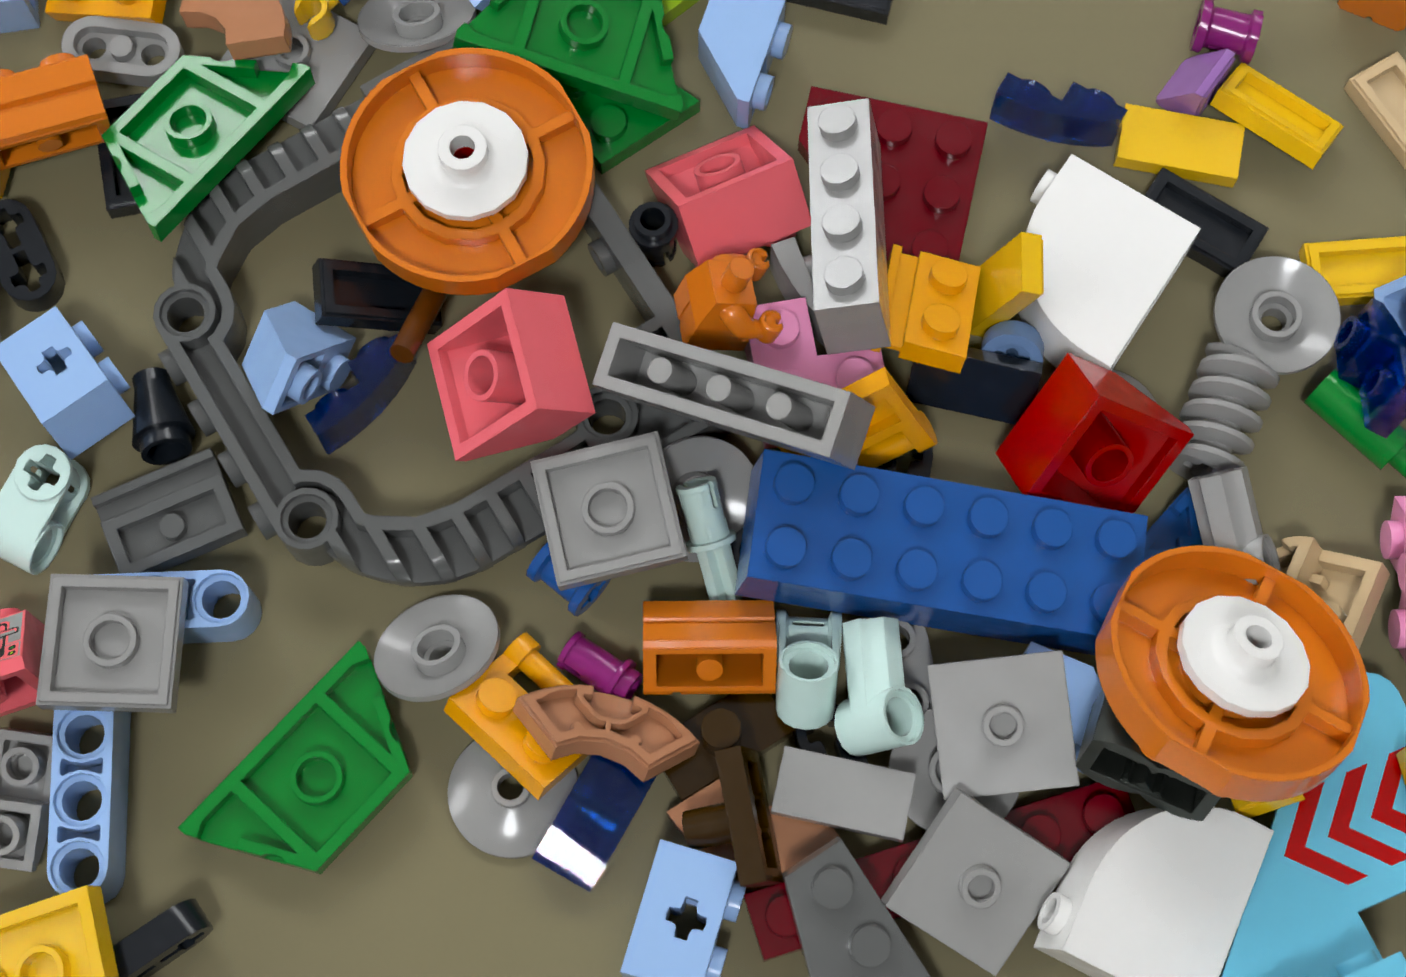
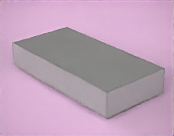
M785 746L771 814L902 843L916 774Z

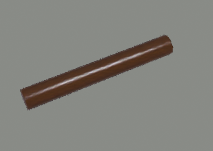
M425 288L422 289L390 347V354L396 361L405 364L413 361L448 294L434 292Z

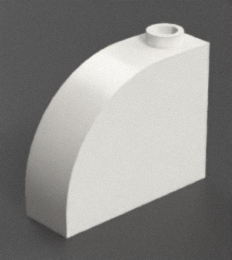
M1071 154L1058 174L1050 169L1046 171L1030 198V201L1037 206L1034 209L1026 232L1042 235L1044 294L1020 311L1019 316L1021 322L1033 326L1039 332L1044 344V357L1056 368L1066 354L1070 353L1112 371L1185 259L1201 228Z
M1213 807L1203 821L1181 818L1159 808L1144 809L1124 815L1097 831L1075 854L1070 862L1071 865L1061 878L1056 892L1052 893L1041 907L1037 920L1040 932L1033 948L1091 977H1219L1274 831L1237 812Z

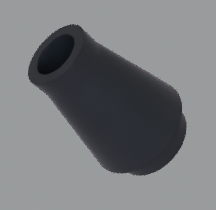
M159 367L147 368L137 372L132 378L134 388L133 413L135 415L132 428L133 448L141 453V458L146 463L153 465L172 464L186 458L192 451L191 442L196 436V431L172 385L169 373L166 369Z

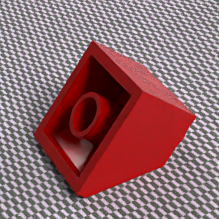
M1067 353L995 453L1022 494L1134 513L1188 444L1194 433L1187 425L1117 373Z

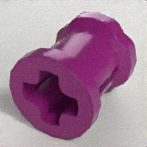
M1203 0L1192 33L1190 51L1199 53L1203 48L1216 51L1229 49L1239 57L1240 63L1249 64L1259 40L1264 11L1254 9L1251 14L1216 7L1214 0Z

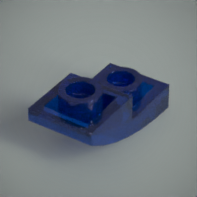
M1008 72L996 91L989 119L1015 131L1050 142L1075 146L1105 147L1112 146L1128 110L1119 106L1109 94L1099 89H1087L1073 82L1063 100L1052 96L1051 92L1041 83L1031 79L1022 80Z
M1372 298L1357 316L1352 315L1341 324L1336 334L1334 348L1339 379L1360 389L1359 394L1365 428L1387 438L1406 418V337L1386 306Z
M397 334L391 338L387 336L378 337L365 344L358 351L357 357L348 362L357 385L349 390L340 388L329 392L316 403L315 410L305 415L327 455L348 443L370 425L392 402L408 380L417 362L414 357L411 363L405 364L396 361L391 356L389 350Z
M591 755L532 859L590 892L656 776L642 782L624 765L599 755Z

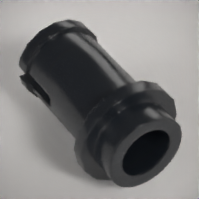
M647 202L638 206L632 212L629 219V232L652 267L665 266L663 254L666 253V257L670 262L676 254V242L674 239L678 232V218L674 210L660 202Z

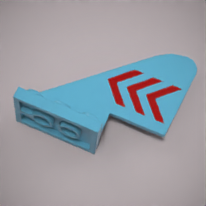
M1366 672L1369 683L1370 702L1353 751L1322 783L1312 790L1303 793L1305 800L1275 810L1269 828L1274 833L1220 977H1406V960L1402 952L1400 951L1383 959L1359 915V912L1406 892V785L1396 756L1397 753L1406 747V705L1391 681L1381 675Z

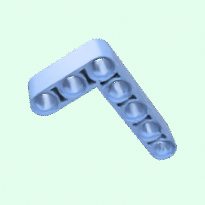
M219 569L94 574L184 577L188 581L189 586L183 644L242 640L251 635L260 624L262 609L259 599L242 577L232 571ZM232 593L241 596L240 605L235 613L222 619L214 618V606L220 598ZM54 710L47 875L51 886L59 894L77 888L74 881L76 867L80 861L94 855L99 861L100 868L98 876L90 885L101 887L104 904L116 897L123 887L126 866L131 712ZM103 725L105 735L99 748L91 753L81 754L79 744L84 732L92 726ZM100 790L102 796L100 809L90 819L80 821L77 816L78 802L89 791Z

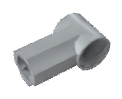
M1247 466L1216 471L1188 480L1203 543L1202 546H1217L1245 552L1281 571L1279 557L1273 540L1268 534H1263ZM1245 579L1246 581H1248V582H1250V583H1253V584H1255V585H1258V583H1257L1256 580H1253V579Z

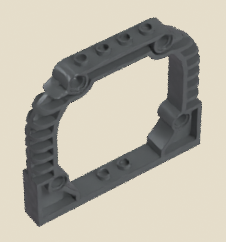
M454 38L442 46L425 50L360 86L363 98L345 108L341 106L331 112L330 116L316 124H308L299 129V133L281 143L277 141L267 147L266 151L248 161L244 159L239 162L235 169L230 171L186 218L184 222L185 228L179 241L176 257H173L172 280L174 286L168 288L159 296L153 311L155 326L168 347L166 350L158 353V356L176 386L188 381L197 399L188 403L187 406L205 436L208 437L218 432L227 450L217 455L234 486L238 488L247 483L255 495L257 502L247 508L265 539L268 540L278 535L293 557L308 566H322L335 560L343 567L360 576L404 587L457 582L493 567L496 563L513 553H517L530 543L546 535L530 461L658 431L662 449L686 437L712 436L721 439L732 433L623 399L599 387L590 389L596 413L577 424V430L460 501L417 517L366 514L361 509L352 492L339 478L322 470L299 469L236 363L246 345L247 325L242 311L230 291L232 283L252 248L283 223L342 191L340 181L342 144L353 115L369 92L381 80L438 51L455 49L452 48ZM595 181L591 208L583 226L593 241L588 244V249L595 264L605 277L614 273L645 320V323L636 327V329L682 342L679 327L680 319L677 316L674 299ZM193 316L204 317L201 325L195 330L179 332L182 323ZM606 415L616 416L624 422L623 427L618 432L610 435L600 434L592 428L595 421ZM313 516L326 518V525L317 536L310 539L297 536L301 523Z

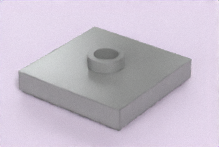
M279 0L292 31L291 52L248 58L246 60H257L259 69L262 71L290 72L292 63L305 64L311 68L315 84L281 118L284 122L301 129L308 124L314 125L331 115V112L340 102L376 48L369 45L361 37L357 24L332 12L335 19L333 32L323 40H313L307 29L311 18L303 25H299L294 14L296 0ZM229 50L226 51L220 61L233 59Z
M658 431L530 461L557 587L560 591L688 561Z
M51 574L36 706L43 710L176 713L188 581L184 577Z
M1062 650L927 665L944 800H948L956 787L970 797L1080 786L1078 770L1075 766L1076 754Z
M956 787L881 898V901L888 909L996 977L1071 863Z

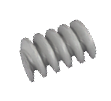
M1222 342L1208 343L1205 348L1206 357L1201 360L1196 370L1198 379L1192 382L1188 391L1190 401L1184 403L1179 413L1180 421L1191 429L1194 436L1169 467L1174 473L1187 480L1216 471L1245 467L1244 462L1232 455V453L1246 455L1250 454L1254 449L1255 444L1252 439L1242 432L1254 433L1260 431L1263 421L1253 411H1264L1270 407L1272 400L1262 389L1276 388L1280 377L1276 371L1265 365L1260 358L1244 348Z

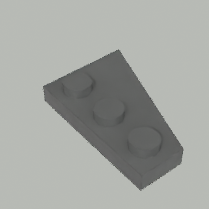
M837 836L782 873L809 977H931L841 838Z

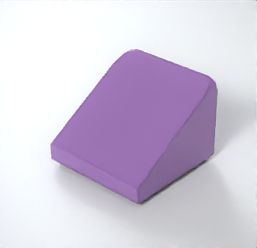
M1223 49L1187 58L1158 94L1156 103L1167 111L1200 116L1225 82L1236 59L1234 58L1235 53L1229 49Z

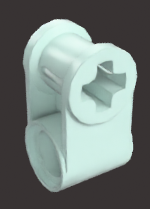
M43 444L35 445L24 451L17 459L14 469L0 491V558L32 575L40 574L51 564L61 547L65 533L80 507L87 499L90 491V477L86 469L77 461L71 460L59 448ZM32 466L38 468L35 474L30 470ZM50 474L60 476L54 486L45 483ZM70 485L74 487V492L72 493L68 491Z
M776 609L777 715L785 724L793 728L802 730L820 728L833 718L835 712L841 656L842 614L840 612H831L828 618L789 616L786 610Z

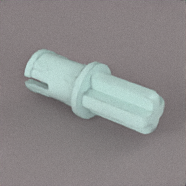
M706 476L683 482V485L676 486L675 490L688 527L687 531L690 540L686 542V548L690 553H697L709 600H742L743 596L734 595L737 567L730 545L736 540L737 535L733 529H729L726 517L724 516L717 479L714 476Z

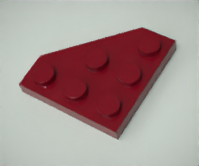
M811 86L798 140V151L808 165L807 107L865 99L867 97ZM869 98L881 147L887 262L893 244L902 246L901 253L919 257L920 251L959 261L988 122Z

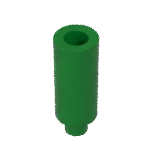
M1334 369L1308 396L1304 403L1377 468L1381 470L1389 463L1406 478V430L1340 372Z

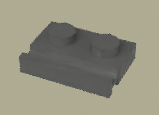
M211 448L91 497L119 573L163 572L248 536L228 484L219 467L217 457Z

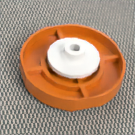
M455 48L438 51L381 80L369 92L353 115L344 137L340 157V181L348 208L374 255L391 272L416 286L434 292L464 296L483 295L500 292L555 263L569 249L584 226L591 208L595 188V163L590 133L560 82L534 63L503 51L486 48Z
M1202 545L1184 546L1161 552L1142 562L1131 572L1116 594L1095 640L1097 672L1105 697L1116 718L1130 737L1137 743L1142 753L1150 760L1168 767L1218 797L1251 802H1270L1285 800L1312 790L1322 783L1353 751L1370 702L1369 683L1363 660L1353 638L1334 611L1307 585L1248 553L1230 548ZM1245 579H1253V580H1256L1257 583H1258V585H1255V584H1253V583H1250V582L1246 581Z

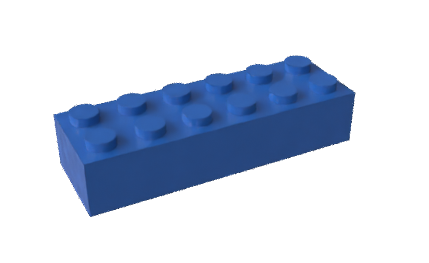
M764 449L751 470L734 595L870 618L889 617L911 625L1030 644L1032 641L1048 648L1095 655V640L1116 594L1131 572L1144 562L1148 516L856 465L855 470L813 457Z

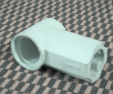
M889 617L859 618L842 623L848 699H845L838 705L834 723L836 735L842 747L849 754L860 757L915 744L921 738L924 730V714L917 696L909 688L905 687L898 619Z

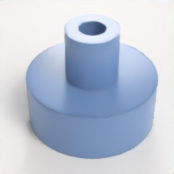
M1016 320L999 322L990 327L982 339L981 350L1043 363L1044 344L1042 338L1033 326L1025 322Z

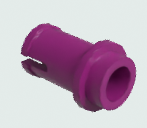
M580 631L576 632L569 639L557 659V667L562 670L565 669L587 685L594 686L596 691L631 700L643 680V674L635 670V661L627 659L625 662L621 661L586 638V635Z

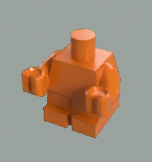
M752 248L747 255L733 253L717 255L712 260H706L684 276L673 295L677 316L680 319L679 327L682 342L707 350L743 351L749 339H757L765 344H771L777 339L783 330V323L778 324L781 320L780 313L767 310L762 313L758 320L753 319L757 301L752 281H759L770 267L769 260L764 262L768 257L764 249Z

